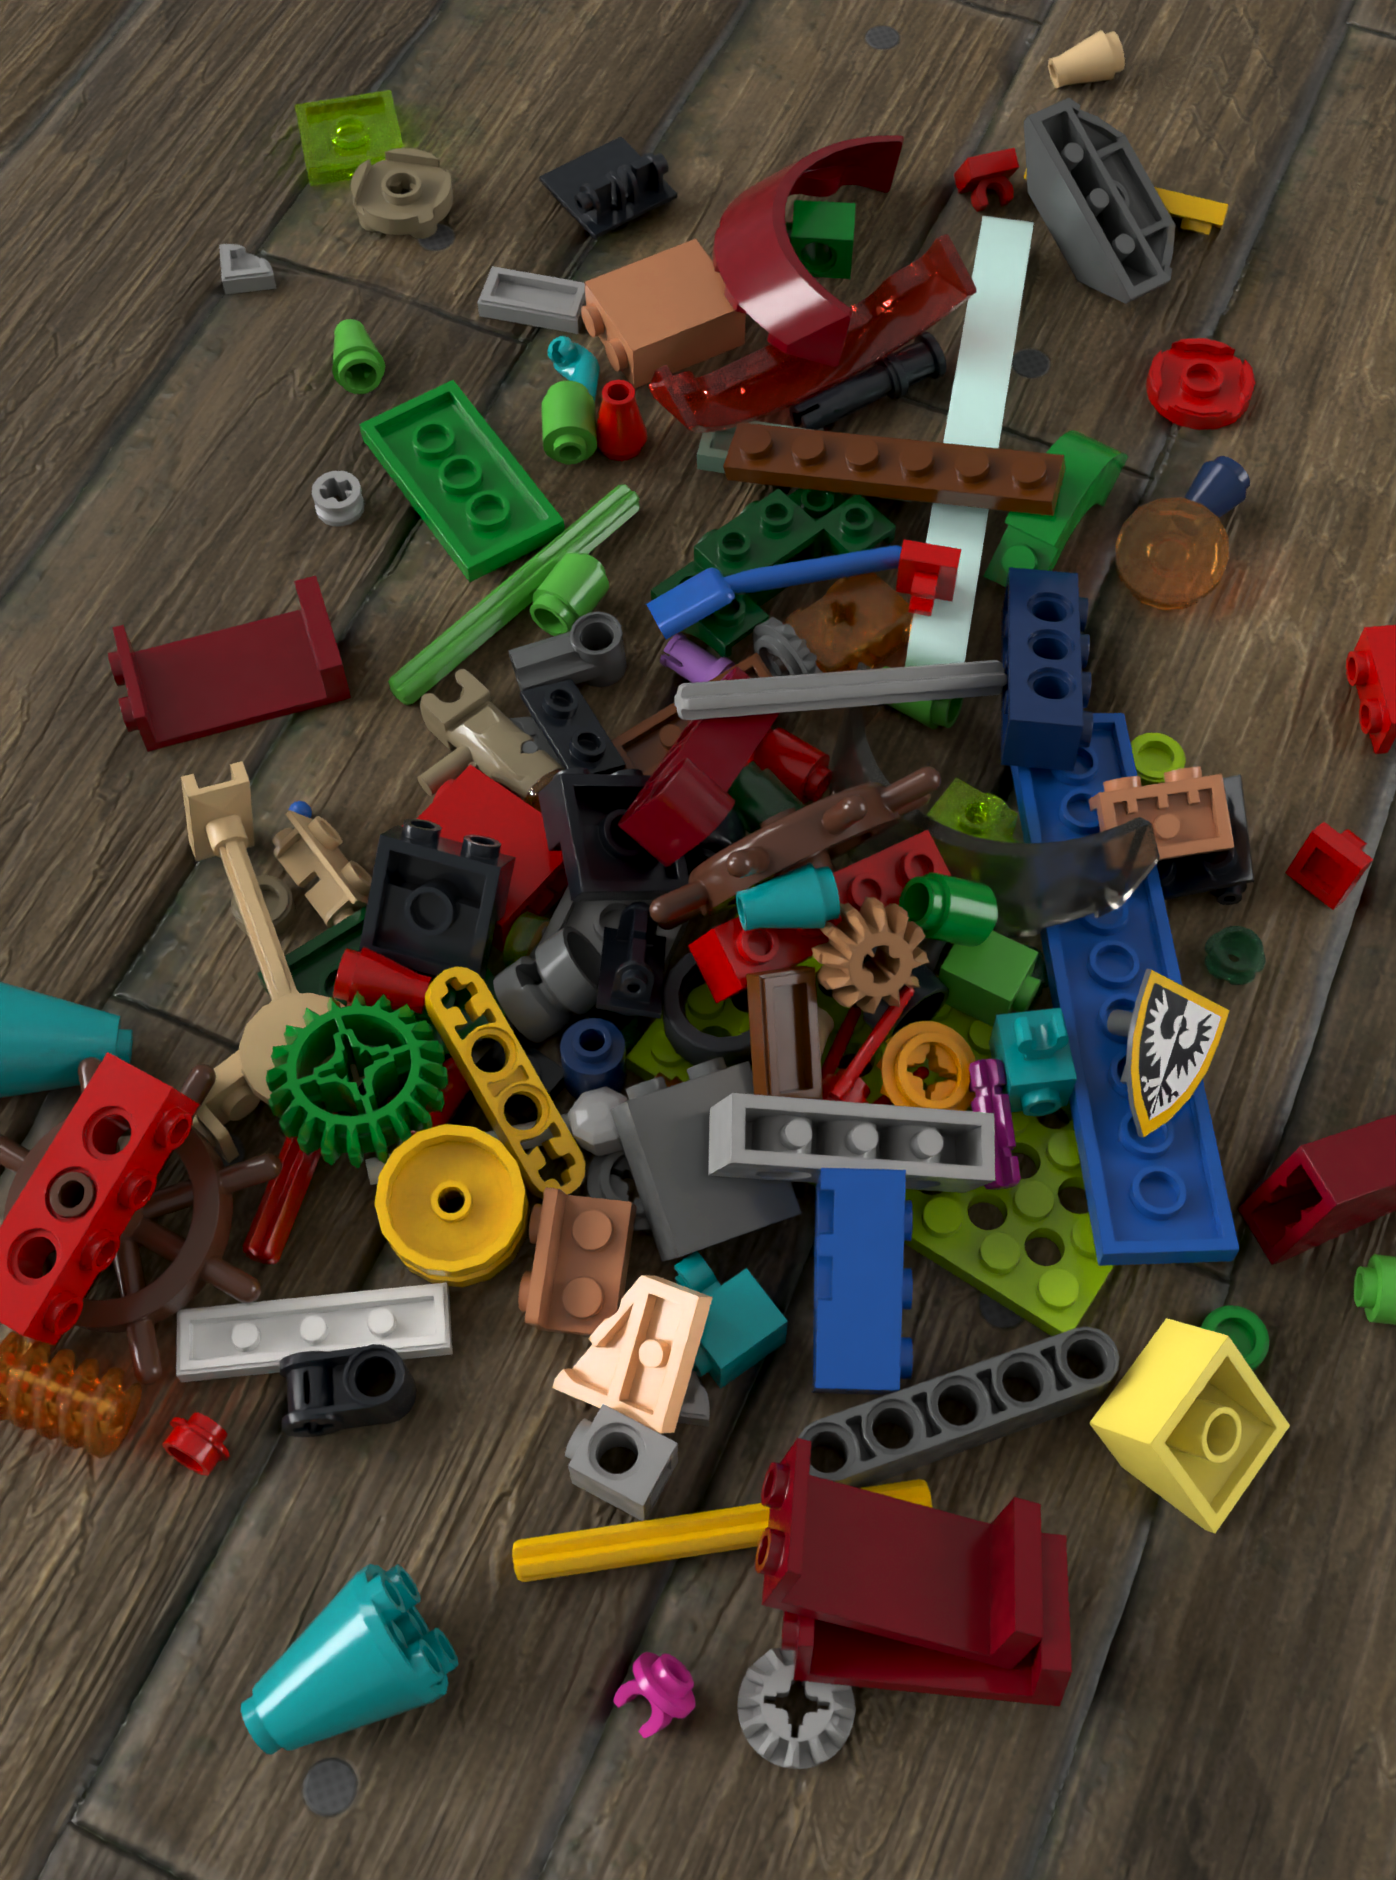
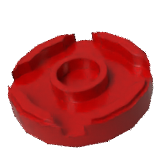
M1207 338L1182 339L1172 343L1171 349L1163 353L1159 351L1154 356L1146 381L1148 399L1160 415L1176 425L1195 430L1219 429L1236 422L1247 411L1256 383L1253 369L1246 359L1242 363L1239 358L1235 357V349L1225 343Z

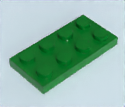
M454 380L359 424L363 441L469 582L550 543L565 530L563 518Z

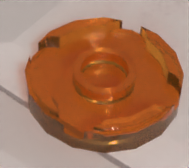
M1182 497L1158 498L1137 508L1123 523L1115 544V568L1121 582L1123 580L1125 586L1131 590V595L1138 601L1161 610L1185 609L1198 603L1200 599L1206 597L1210 592L1212 593L1221 583L1230 557L1228 535L1219 517L1203 504Z

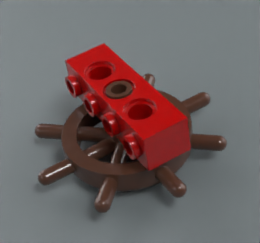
M923 767L887 787L878 782H868L835 793L797 811L794 807L784 810L760 823L761 829L731 844L697 866L691 872L687 885L654 899L650 904V915L653 920L658 922V926L661 929L672 930L701 914L704 917H708L737 906V891L753 888L807 863H811L814 868L829 866L835 878L840 903H849L858 912L865 897L878 899L883 903L884 908L890 903L899 905L902 890L912 878L922 877L928 873L951 876L929 830L923 831L836 871L832 861L884 833L900 822L901 816L925 806L931 798V793L940 786V774L932 767ZM738 916L714 927L689 944L688 947L717 1004L747 989L746 974L795 967L814 958L811 948L828 942L829 938L821 929L758 928L744 931ZM839 916L838 919H833L826 922H831L835 926H837L842 921L841 916Z
M107 1052L102 1061L95 1057H87L79 1063L78 1076L82 1092L81 1096L68 1117L47 1132L31 1150L0 1134V1165L16 1173L9 1189L3 1223L0 1226V1323L20 1335L30 1338L18 1359L19 1367L27 1374H36L43 1370L63 1335L74 1325L97 1332H126L135 1378L143 1385H152L162 1375V1365L154 1324L165 1320L185 1307L199 1294L207 1283L242 1303H252L260 1296L261 1285L256 1278L222 1259L232 1226V1193L275 1179L282 1171V1162L275 1154L266 1153L225 1167L212 1144L192 1126L193 1118L216 1081V1073L211 1066L207 1064L195 1066L178 1091ZM131 1135L126 1147L120 1151L119 1137ZM175 1150L183 1161L190 1179L155 1190L157 1178ZM193 1206L192 1221L187 1238L158 1223V1217ZM143 1246L172 1262L166 1271L148 1286H146L139 1250ZM56 1252V1262L52 1268L48 1255ZM113 1261L120 1298L109 1300L86 1299L101 1272Z

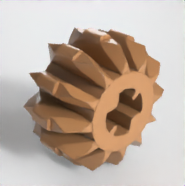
M865 897L859 912L849 903H840L842 921L837 926L831 922H826L825 927L821 931L829 938V941L811 948L813 957L820 964H823L815 973L818 982L825 989H833L832 997L843 1007L850 1008L857 1003V1006L864 1012L875 1014L881 999L890 1006L900 1007L898 990L904 984L908 988H920L918 978L911 972L913 968L929 963L927 953L917 947L925 938L922 928L915 922H908V912L896 903H890L884 908L883 903L878 899ZM877 946L876 953L874 954L872 949ZM866 956L868 961L866 963H863L864 957Z

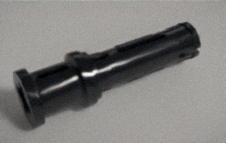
M923 331L916 335L914 343L894 353L884 351L878 354L873 361L872 367L799 404L792 405L789 408L794 427H798L803 423L801 428L820 430L885 396L901 398L908 393V387L928 377L938 379L946 373L947 366L943 350L932 334Z

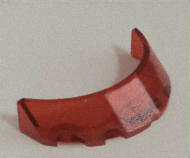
M944 234L935 239L922 257L892 274L871 295L850 307L853 314L837 367L786 354L771 344L714 372L695 378L692 371L681 372L673 376L669 367L665 365L655 370L648 388L653 397L692 432L707 433L737 427L738 422L750 423L791 407L871 366L945 318L977 292V289L949 235Z

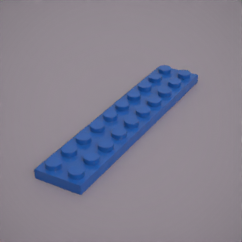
M1093 713L1091 742L1089 748L1079 747L1074 771L1011 766L1052 1005L1053 1008H1061L1064 1015L1077 1076L1069 1102L1098 1266L1233 1261L1240 1249L1203 1079L1191 1098L1168 1122L1145 1137L1138 1136L1129 1105L1128 1088L1126 1084L1120 1082L1126 1064L1128 1038L1113 1035L1109 1032L1107 1021L1110 1013L1116 1009L1129 1012L1134 1011L1146 969H1151L1182 985L1156 861L1106 868L1097 811H1090L1089 799L1099 792H1104L1103 782L1137 776L1124 713Z

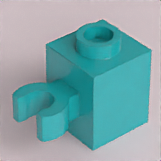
M1061 1008L996 1015L989 1040V1048L992 1059H1000L1004 1063L1007 1085L1004 1086L1002 1092L1009 1095L1011 1112L1022 1111L1027 1116H1043L1059 1110L1062 1106H1067L1077 1076Z
M697 1251L674 1266L679 1274L675 1277L677 1284L713 1297L692 1369L699 1377L709 1373L721 1389L786 1343L787 1319L747 1268L723 1285H720L709 1265Z

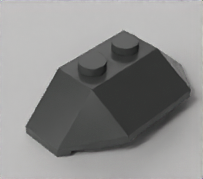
M1070 98L1027 116L1024 120L1028 193L1077 281L1125 304L1167 284L1171 280L1172 273L1170 264L1174 247L1175 223L1126 136L1099 117L1080 110V105Z

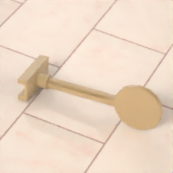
M241 761L230 764L231 781L199 789L194 774L182 776L181 782L189 843L195 860L199 861L214 856L221 857L272 1000L269 1004L263 1006L246 1024L239 1044L241 1070L244 1079L254 1095L269 1105L268 1099L273 1092L269 1091L266 1075L267 1070L275 1068L271 1059L272 1046L287 1045L284 1037L286 1025L300 1028L306 1027L303 1018L306 1007L319 1015L327 1013V1003L330 997L314 993L302 994L296 989L246 848L255 846L250 781L244 764ZM334 1053L327 1057L319 1066L328 1062ZM351 1064L350 1069L353 1077L351 1082H356L357 1087H359L364 1077H359L356 1065Z

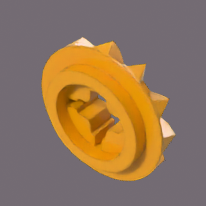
M919 1021L904 1026L885 1041L887 1046L883 1057L876 1065L881 1070L883 1081L879 1093L888 1096L894 1106L966 1111L975 1097V1093L969 1091V1066L976 1059L970 1046L959 1033L942 1023ZM925 1059H929V1070L938 1073L939 1077L948 1079L928 1085L925 1091L923 1090L922 1079L913 1076V1072L907 1071V1068L923 1064Z

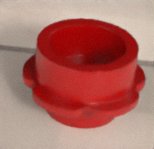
M194 1412L188 1421L181 1417H174L170 1421V1425L174 1429L162 1446L169 1455L188 1469L200 1475L209 1476L219 1461L222 1462V1460L227 1461L229 1459L230 1453L223 1444L228 1434L209 1417Z

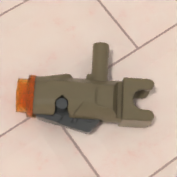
M465 669L458 670L455 673L456 682L462 686L459 700L446 703L431 693H426L421 697L420 710L429 731L449 750L453 747L457 748L417 777L419 784L428 795L432 796L437 793L446 781L456 779L471 764L541 812L538 793L553 780V776L556 773L565 769L532 717L508 718L491 702L489 690Z

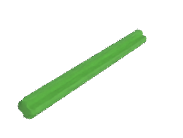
M620 484L391 676L388 683L391 688L390 691L395 698L399 699L404 705H412L533 602L534 592L566 553L589 554L636 514L640 509L638 503L640 498L637 493L631 491L626 484Z

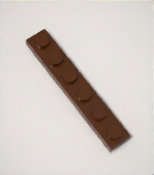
M741 422L737 424L723 465L727 480L1049 516L1054 515L1066 470L1065 457L1059 454Z

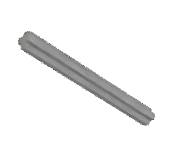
M998 660L695 682L679 685L677 694L674 696V703L677 707L679 718L686 721L999 695L1002 692L1003 686L1007 684L1008 676L1004 673L1003 663Z

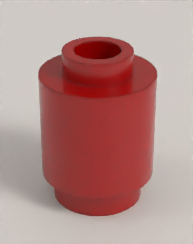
M781 727L775 730L769 728L744 768L750 771L751 779L799 807L804 805L809 799L813 802L818 801L827 790L833 777V771L828 769L830 762L828 754Z

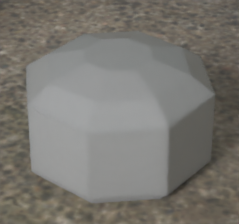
M608 1087L587 1091L580 1095L568 1112L572 1133L579 1147L598 1157L623 1150L611 1109L628 1101L626 1096Z

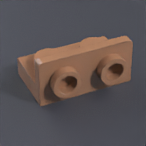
M1189 767L1165 772V783L1142 786L1140 776L1123 777L1103 782L1104 792H1099L1091 797L1089 805L1090 811H1097L1106 868L1234 848L1222 774L1202 777L1201 767Z
M545 1188L543 1203L534 1205L529 1223V1240L531 1244H536L532 1271L526 1270L524 1272L519 1287V1309L526 1312V1324L541 1331L591 1336L604 1319L616 1314L625 1293L637 1209L633 1202L567 1195L557 1188Z

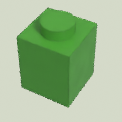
M993 930L989 937L978 946L968 947L954 944L940 968L938 977L949 989V997L945 1004L992 1027L996 1015L1013 1013L1014 1011L1026 1012L1041 980L1032 977L1039 952Z

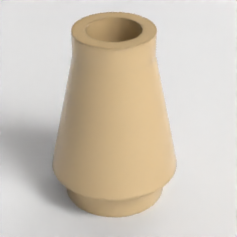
M1102 30L1048 61L1050 77L1056 88L1072 84L1113 80L1115 73L1123 71L1125 66L1124 52L1118 35L1114 31L1105 34Z

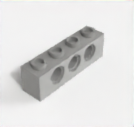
M731 1093L710 1108L708 1176L817 1183L821 1168L906 1170L905 1189L965 1193L995 1181L994 1113Z

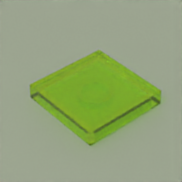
M391 90L295 105L310 186L351 180L356 169L369 158L372 166L379 161L386 160L385 151L404 148Z

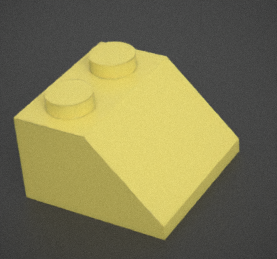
M1167 1318L1089 1422L1122 1468L1204 1530L1214 1534L1218 1531L1290 1427L1228 1335Z

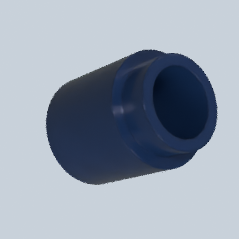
M599 1018L583 1019L571 1025L563 1034L560 1042L563 1079L567 1091L575 1099H578L584 1092L602 1087H608L621 1093L627 1081L625 1040L621 1031L611 1022Z

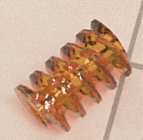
M15 1331L10 1332L0 1344V1421L10 1419L14 1426L22 1430L35 1428L37 1434L49 1440L60 1437L63 1444L73 1449L85 1446L87 1453L99 1459L108 1457L115 1452L128 1435L135 1420L143 1389L140 1383L132 1384L126 1392L122 1391L124 1371L116 1366L110 1368L101 1381L98 1382L100 1363L92 1357L85 1359L75 1373H73L75 1353L67 1348L60 1350L49 1364L51 1356L50 1344L37 1340L24 1354L27 1337Z

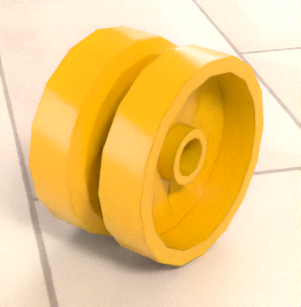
M443 1124L416 1132L393 1150L378 1177L375 1208L383 1235L408 1270L432 1284L447 1282L448 1286L463 1288L490 1280L513 1262L527 1237L530 1206L518 1163L500 1140L476 1127ZM462 1198L464 1201L463 1207L458 1212L446 1213L441 1210H450L448 1201L451 1199Z

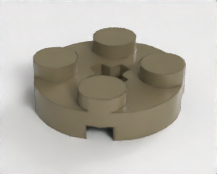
M413 148L388 150L384 152L386 160L379 161L371 166L369 158L356 169L351 180V193L359 223L367 231H378L390 235H411L418 239H424L435 234L438 228L437 223L447 216L452 207L454 196L451 175L448 169L444 171L440 168L438 158L426 151ZM402 189H410V192L400 194Z

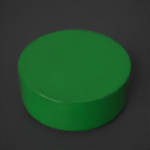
M1234 1305L1219 1307L1213 1310L1200 1326V1328L1228 1335L1252 1371L1257 1369L1267 1355L1269 1349L1268 1331L1261 1319L1246 1308Z

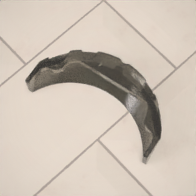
M859 662L856 670H869L871 667L863 662ZM884 704L845 707L830 763L833 777L829 784V796L868 782H878L885 787L891 785L878 767L865 733L866 726L883 708ZM917 809L901 816V821L884 833L847 853L854 864L923 831L929 830L952 877L983 883L991 888L996 897L998 918L993 931L1004 932L1008 938L1038 935L1045 927L1063 924L1094 913L1095 918H1098L1121 907L1154 868L1160 858L1152 823L1142 817L1135 818L1100 833L1066 841L1009 843L979 838L956 831L929 818Z

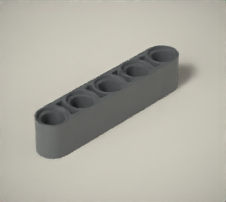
M1091 1327L1074 1328L818 1419L806 1426L798 1438L811 1441V1450L820 1446L834 1448L843 1457L845 1465L836 1472L824 1473L816 1470L810 1464L809 1475L863 1488L1090 1406L1101 1399L1118 1370L1120 1358L1117 1346L1110 1336L1099 1329ZM1077 1355L1086 1357L1096 1366L1099 1376L1093 1379L1078 1377L1068 1367L1066 1359ZM1010 1378L1023 1379L1034 1389L1036 1399L1030 1402L1016 1401L1008 1396L1002 1382ZM950 1400L961 1402L972 1413L973 1421L961 1426L950 1424L939 1413L938 1405ZM881 1424H896L904 1429L908 1435L909 1444L899 1449L886 1448L878 1443L873 1435V1430Z

